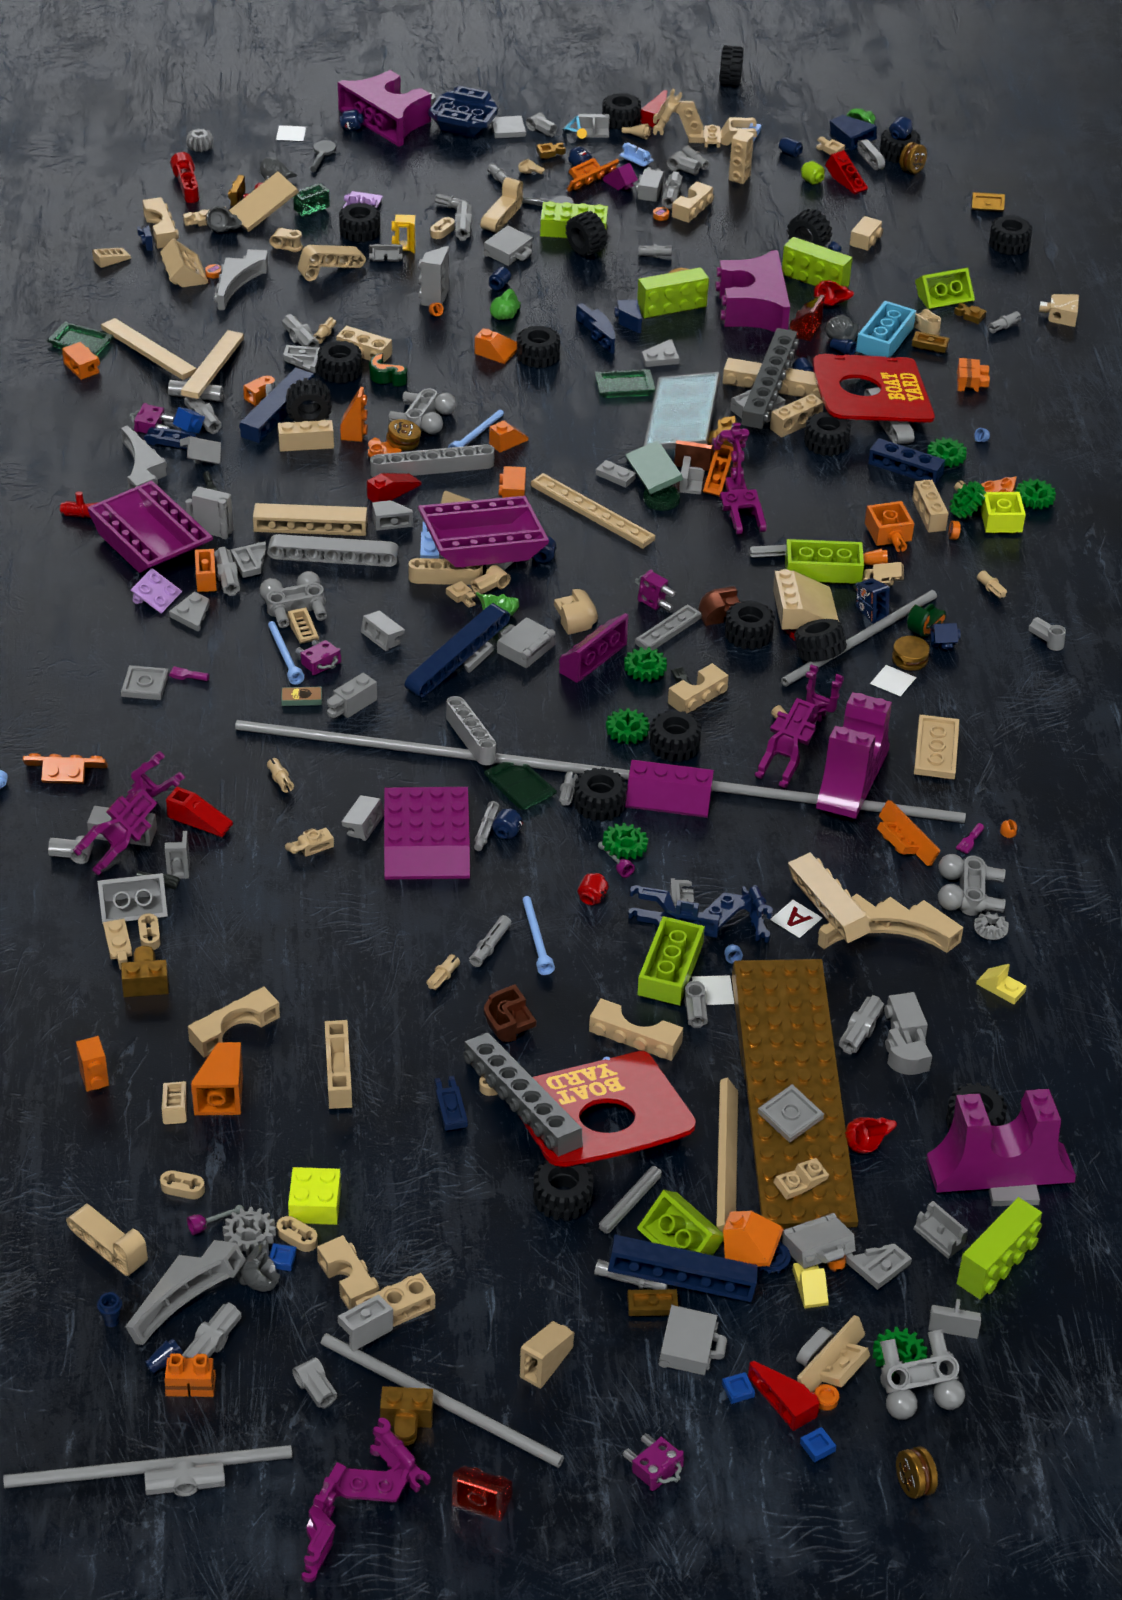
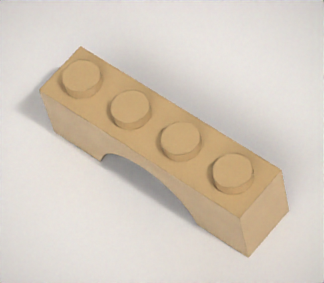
M162 197L142 200L143 213L147 223L156 224L153 225V236L157 249L164 248L172 238L179 239L174 220H172L171 213L168 212L167 203L163 202Z
M262 987L239 1000L233 1001L220 1010L214 1011L212 1014L193 1022L188 1026L189 1041L203 1057L210 1055L218 1042H223L224 1033L232 1026L250 1023L263 1027L280 1018L279 1002L265 987Z
M600 999L590 1015V1032L638 1050L646 1051L660 1058L672 1061L682 1044L683 1027L663 1020L653 1026H636L624 1018L621 1005L604 999Z
M347 1020L325 1021L329 1109L351 1108L352 1088Z

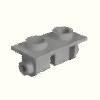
M397 244L369 245V260H373V262L384 261V256H388V261L399 262V260H403V247Z

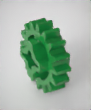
M942 437V440L936 438L935 442H930L927 453L945 459L944 467L949 465L951 468L952 465L959 466V463H964L967 448L963 447V443H958V440L953 441L952 438L945 439Z
M1030 478L1029 482L1023 480L1022 483H1018L1016 492H1020L1022 503L1026 504L1025 507L1030 506L1033 509L1039 507V509H1042L1043 506L1048 508L1049 504L1053 505L1056 496L1055 488H1051L1052 484H1045V480L1042 482L1039 479L1033 481Z
M969 481L968 485L963 484L962 489L958 488V493L953 494L954 497L950 500V503H952L949 506L951 513L959 519L962 517L965 519L967 515L972 516L973 511L977 512V507L982 506V500L985 499L983 495L986 494L985 488L977 481Z
M640 647L638 651L633 649L632 653H627V657L624 660V670L628 671V676L633 675V679L640 678L642 682L644 679H648L650 682L651 678L658 680L659 675L664 676V671L667 670V658L663 657V653L658 654V649L651 650L648 647L647 650H644L643 647Z
M620 708L619 713L613 711L612 716L608 715L607 735H611L612 740L617 738L618 743L625 741L628 744L629 741H632L636 744L637 739L643 741V737L648 736L650 726L648 717H644L643 712L638 714L637 709L632 712L630 708H627L626 711Z
M616 823L614 828L609 826L607 831H604L602 845H604L605 851L610 850V856L615 854L617 859L621 857L628 859V857H631L635 860L637 855L642 857L643 852L647 851L648 838L646 837V832H641L640 827L633 828V824L626 826L623 823L622 826H619Z
M895 1327L894 1332L885 1329L884 1335L878 1334L877 1341H874L872 1357L876 1359L875 1365L877 1367L885 1365L880 1342L895 1339L899 1359L903 1363L926 1359L927 1347L923 1346V1339H916V1332L910 1335L908 1334V1328L900 1332L898 1327ZM894 1371L891 1377L894 1378L898 1373Z

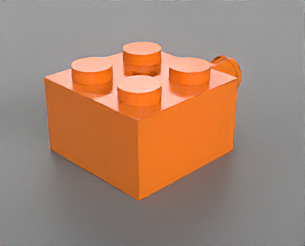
M897 501L867 506L865 525L876 546L893 544L897 552H900V549L901 552L907 549L905 542L912 541L914 522L903 502Z

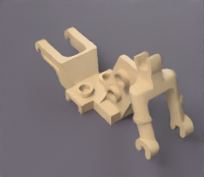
M675 89L671 90L670 96L661 105L660 111L653 116L654 124L659 119L657 125L653 127L654 135L657 134V131H660V135L664 134L666 123L670 120L669 118L672 113L676 112L681 118L689 143H704V147H708V144H717V148H720V144L729 145L739 129L754 133V137H757L756 129H746L750 127L751 123H753V127H756L755 118L729 117L722 130H720V126L716 125L704 126L703 130V124L694 101H679L682 98V92L678 96H674Z

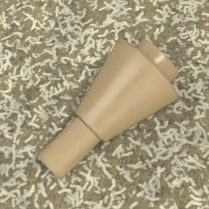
M647 123L633 127H622V133L647 139L651 135V128Z

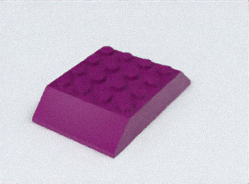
M152 480L87 507L99 535L139 573L213 540L212 535Z
M526 496L418 506V510L440 555L456 568L526 561L531 559L549 543V539Z
M468 787L384 788L385 880L470 879Z

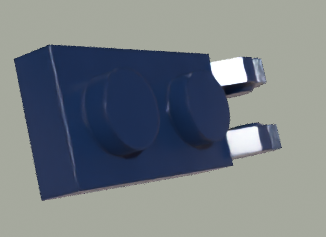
M151 427L144 436V440L147 444L151 445L160 444L187 449L180 447V439L189 436L197 438V434L168 428Z
M454 1076L448 1077V1086L450 1088L444 1089L442 1088L440 1078H434L436 1098L445 1131L468 1127L459 1086L456 1085Z

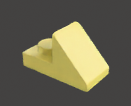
M1010 964L988 968L977 980L976 984L1015 1004L1025 993L1026 985L1008 976Z
M794 1263L792 1270L804 1309L827 1306L828 1293L824 1268L819 1269L817 1264L803 1269L799 1263Z

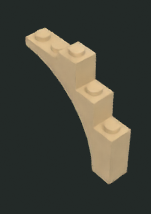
M857 893L851 897L853 901L857 900L862 911L868 913L871 919V923H869L870 933H892L917 938L936 946L946 953L961 943L964 927L925 900L918 905L912 906L909 910L892 897H889L884 902H879L876 907ZM830 922L824 924L819 929L818 945L823 949L844 939Z

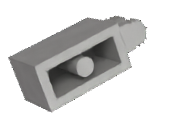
M651 167L644 169L643 175L640 174L639 183L636 184L638 199L657 202L663 186L664 171H661L659 168L651 170Z
M361 673L333 691L334 695L327 699V705L330 707L327 710L328 716L334 718L342 714L349 718L376 701L377 682L365 673Z
M915 993L890 995L884 1011L886 1018H889L891 1021V1029L898 1028L906 1044L923 1040L926 1044L925 1037L928 1024Z

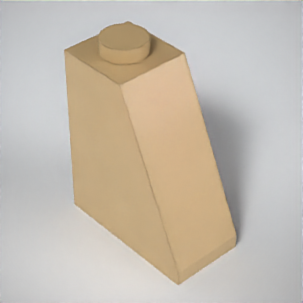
M552 1321L524 1343L521 1347L520 1378L541 1389L573 1348L574 1332L567 1326Z

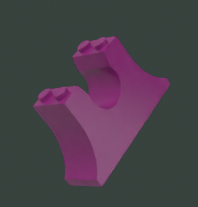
M389 70L368 79L339 81L338 110L344 112L357 109L364 117L362 125L399 147L404 145V138L411 131L431 122V117L428 116V110L431 108V94L422 88L401 94L400 75Z
M771 250L763 256L752 259L720 260V265L716 268L718 281L715 282V291H718L719 298H722L724 310H721L720 318L724 320V326L757 327L773 332L777 328L788 330L790 303L778 250Z
M852 692L846 705L843 727L835 726L829 737L825 771L816 804L817 809L856 819L889 751L888 730L892 702Z
M1026 1090L1020 1102L1021 1111L1012 1122L1002 1126H992L990 1124L980 1094L956 1095L954 1118L950 1130L944 1140L935 1149L927 1153L926 1157L936 1192L1075 1182L1076 1175L1065 1146L1058 1141L1061 1118L1050 1090Z

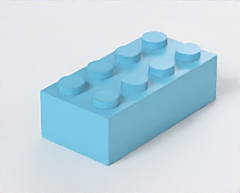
M884 301L858 334L856 352L867 356H886L891 358L914 328L916 310Z

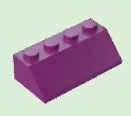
M624 613L608 620L593 633L587 635L580 643L574 645L571 650L564 653L559 659V673L578 683L626 646L628 614Z
M631 760L625 807L708 818L714 770Z

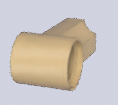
M492 565L488 568L486 574L471 581V588L474 594L476 592L483 594L495 587L503 589L509 584L511 577L498 565Z

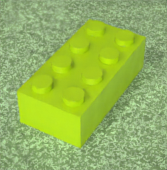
M543 202L540 236L567 238V221L585 211L596 213L607 230L608 206L601 204L587 205L585 203L571 204L569 202Z
M792 237L784 245L783 275L814 286L825 280H831L841 286H849L852 265L851 256L796 237Z
M699 267L638 279L637 299L640 313L644 318L707 307L709 277Z
M787 539L785 568L818 582L850 584L862 582L864 570L862 542Z
M665 916L662 917L638 978L637 995L680 1006L685 994V987L690 981L703 946L705 926Z
M1018 1197L962 1254L956 1284L980 1300L986 1293L991 1294L997 1282L1001 1278L1005 1279L1008 1276L1011 1267L1014 1264L1018 1265L1022 1261L1025 1252L1028 1249L1033 1250L1038 1242L1037 1233L1042 1227V1223H1040L1042 1212Z

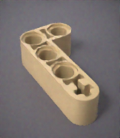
M508 177L504 179L502 196L482 217L481 229L498 233L520 209L523 201L522 181Z
M307 245L302 250L298 271L307 281H313L317 278L320 267L360 268L365 264L366 257L354 246Z
M414 558L408 563V578L410 582L415 584H455L462 581L466 585H471L472 580L483 575V565L456 568L446 559Z
M85 1204L66 1219L69 1228L74 1234L125 1276H129L148 1261L146 1242L137 1230L131 1229L128 1233L124 1234L89 1204Z

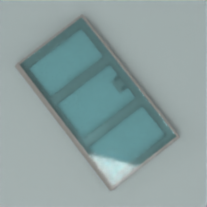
M719 372L659 377L644 446L656 440L660 442L664 450L675 449L676 440L708 445L720 381Z

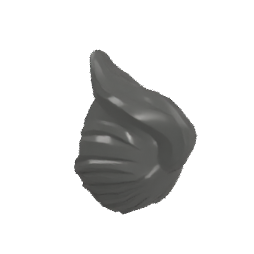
M267 157L261 161L260 173L265 181L276 172L281 173L286 179L297 177V174L289 171L277 157Z
M215 206L206 215L208 227L218 233L230 229L235 230L242 225V221L238 219L237 215H233L225 207Z
M841 314L827 321L825 331L830 339H852L855 342L859 325L853 323L849 317Z
M263 1239L245 1258V1263L236 1274L240 1284L248 1285L250 1288L260 1292L272 1290L281 1277L276 1271L274 1261L269 1257V1243L266 1239Z

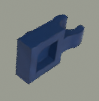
M146 225V228L140 229V226H137V234L141 237L142 245H145L146 251L153 250L150 227Z

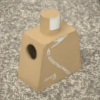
M1053 294L1050 303L1040 302L1039 312L1049 313L1048 321L1075 327L1079 295Z

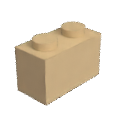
M864 216L851 231L850 245L868 251L876 243V240L882 236V221Z

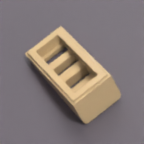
M124 248L92 250L93 260L100 268L131 258Z
M306 607L288 611L289 625L300 644L311 642L315 639L319 640Z
M185 1081L163 1083L162 1116L164 1124H178L187 1121V1083Z

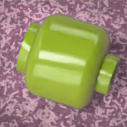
M815 161L806 162L801 168L802 178L812 185L822 182L825 177L824 167Z

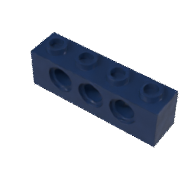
M878 438L870 449L868 464L919 481L933 480L936 485L943 475L945 459Z

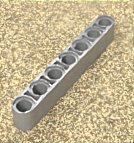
M485 444L377 454L370 458V475L375 477L381 473H410L412 476L489 469L494 466V447Z
M276 534L270 538L267 553L269 557L277 560L392 567L397 563L399 546L389 541Z

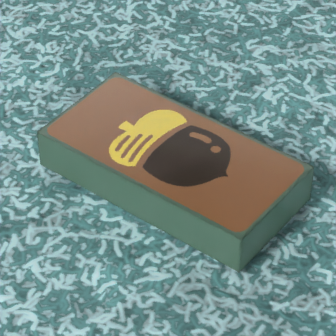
M283 687L281 696L282 706L322 705V687Z

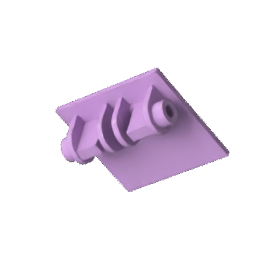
M351 191L350 194L344 196V201H346L344 207L353 203H367L377 208L383 196Z
M153 568L130 590L134 593V603L139 604L145 601L161 614L182 593V590Z

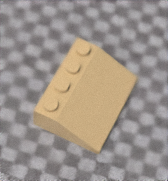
M787 569L775 571L773 592L782 629H798L808 622L819 619L838 620L829 586L795 571Z

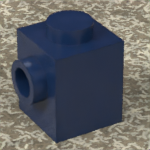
M957 623L933 624L930 627L931 647L941 646V649L953 648L961 638V632L957 628Z

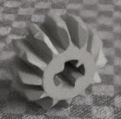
M204 128L192 129L187 135V146L190 150H195V152L200 151L202 153V151H208L213 145L212 133Z

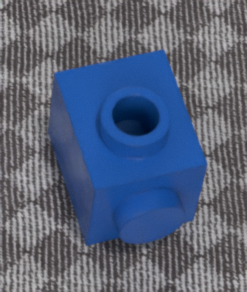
M178 407L173 424L181 428V431L200 433L205 416L191 409Z

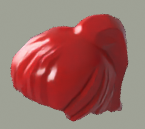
M831 280L821 281L814 288L815 300L818 304L827 307L842 303L854 296V292L846 286H841Z
M869 1117L856 1118L848 1123L846 1127L845 1137L847 1144L856 1153H871L878 1148L884 1136L894 1130L897 1123L895 1120H888L884 1117L877 1119Z

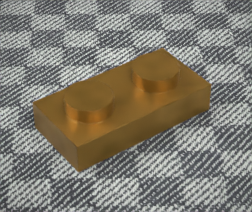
M238 175L236 181H233L232 189H229L228 199L231 200V206H235L240 202L246 190L244 175Z
M973 192L971 210L1003 212L1005 194Z
M916 331L912 340V346L943 353L946 352L949 344V338L918 331Z
M677 1289L628 1290L629 1316L669 1315L671 1305L678 1306Z

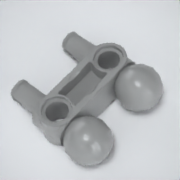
M424 389L419 394L405 391L403 393V402L412 403L405 413L390 411L389 422L397 419L409 420L417 424L421 431L424 430L428 434H436L441 431L443 426L442 417L436 412L449 415L456 409L457 402L452 394L448 392L439 394L435 389Z
M312 571L301 573L297 579V586L283 588L282 583L273 578L264 580L260 585V595L266 601L267 612L269 615L276 617L280 628H285L290 624L287 616L288 611L305 607L308 611H314L317 620L320 621L327 618V612L324 607L326 600L323 586L321 585L320 577Z
M947 854L941 858L938 869L943 878L948 880L960 878V886L946 884L939 890L938 902L944 909L950 911L960 908L963 913L970 916L982 913L984 910L1004 912L1006 900L988 897L985 894V879L1003 882L1005 869L989 867L978 856H968L966 859H962L956 854Z
M943 1329L927 1332L933 1354L930 1355L931 1358L903 1363L899 1359L895 1339L880 1342L885 1365L881 1368V1383L886 1389V1393H889L886 1399V1408L894 1418L906 1420L915 1414L918 1400L910 1390L911 1388L936 1383L934 1399L941 1408L954 1410L963 1403L965 1389L957 1380L959 1379V1364L954 1358L953 1353L947 1352ZM941 1362H944L948 1367L946 1375H943L939 1370ZM894 1371L900 1375L901 1381L898 1385L894 1384L891 1378Z

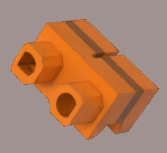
M959 358L957 391H965V387H972L976 392L979 391V387L988 388L990 381L989 365H980V360Z
M171 1353L170 1357H167L165 1372L166 1396L188 1397L190 1387L191 1397H214L216 1373L213 1370V1358H208L206 1354H196L193 1358H183L181 1354Z

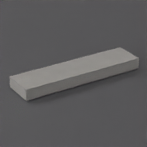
M687 604L637 637L635 644L643 647L644 650H647L648 647L651 650H655L701 619L702 613Z

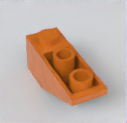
M364 387L359 388L343 415L340 425L341 440L362 442L364 435H367L368 424H365L367 410L364 409V406L367 404V395H364Z

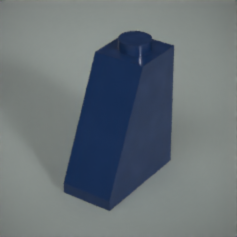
M841 115L830 120V134L852 151L858 148L859 140L868 139L870 142L876 140L877 126Z

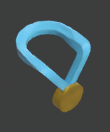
M576 116L563 128L564 131L576 132L579 139H584L587 136V131L580 126L579 116ZM575 121H577L578 130L570 128Z

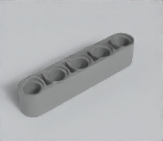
M879 387L865 389L864 396L875 395L881 390ZM878 420L893 443L900 445L914 441V432L908 422Z
M458 696L449 697L446 701L447 721L478 763L492 765L496 760V741L463 698Z

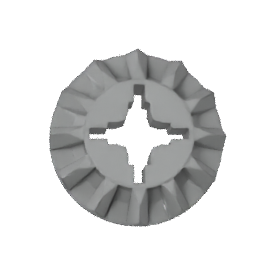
M987 912L985 915L980 913L979 917L975 918L974 929L983 938L997 940L1003 938L1008 933L1009 922L1005 921V916L999 917L997 913L993 915Z

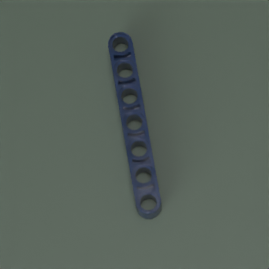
M494 603L490 604L415 669L405 680V688L421 698L425 697L508 623L510 613Z

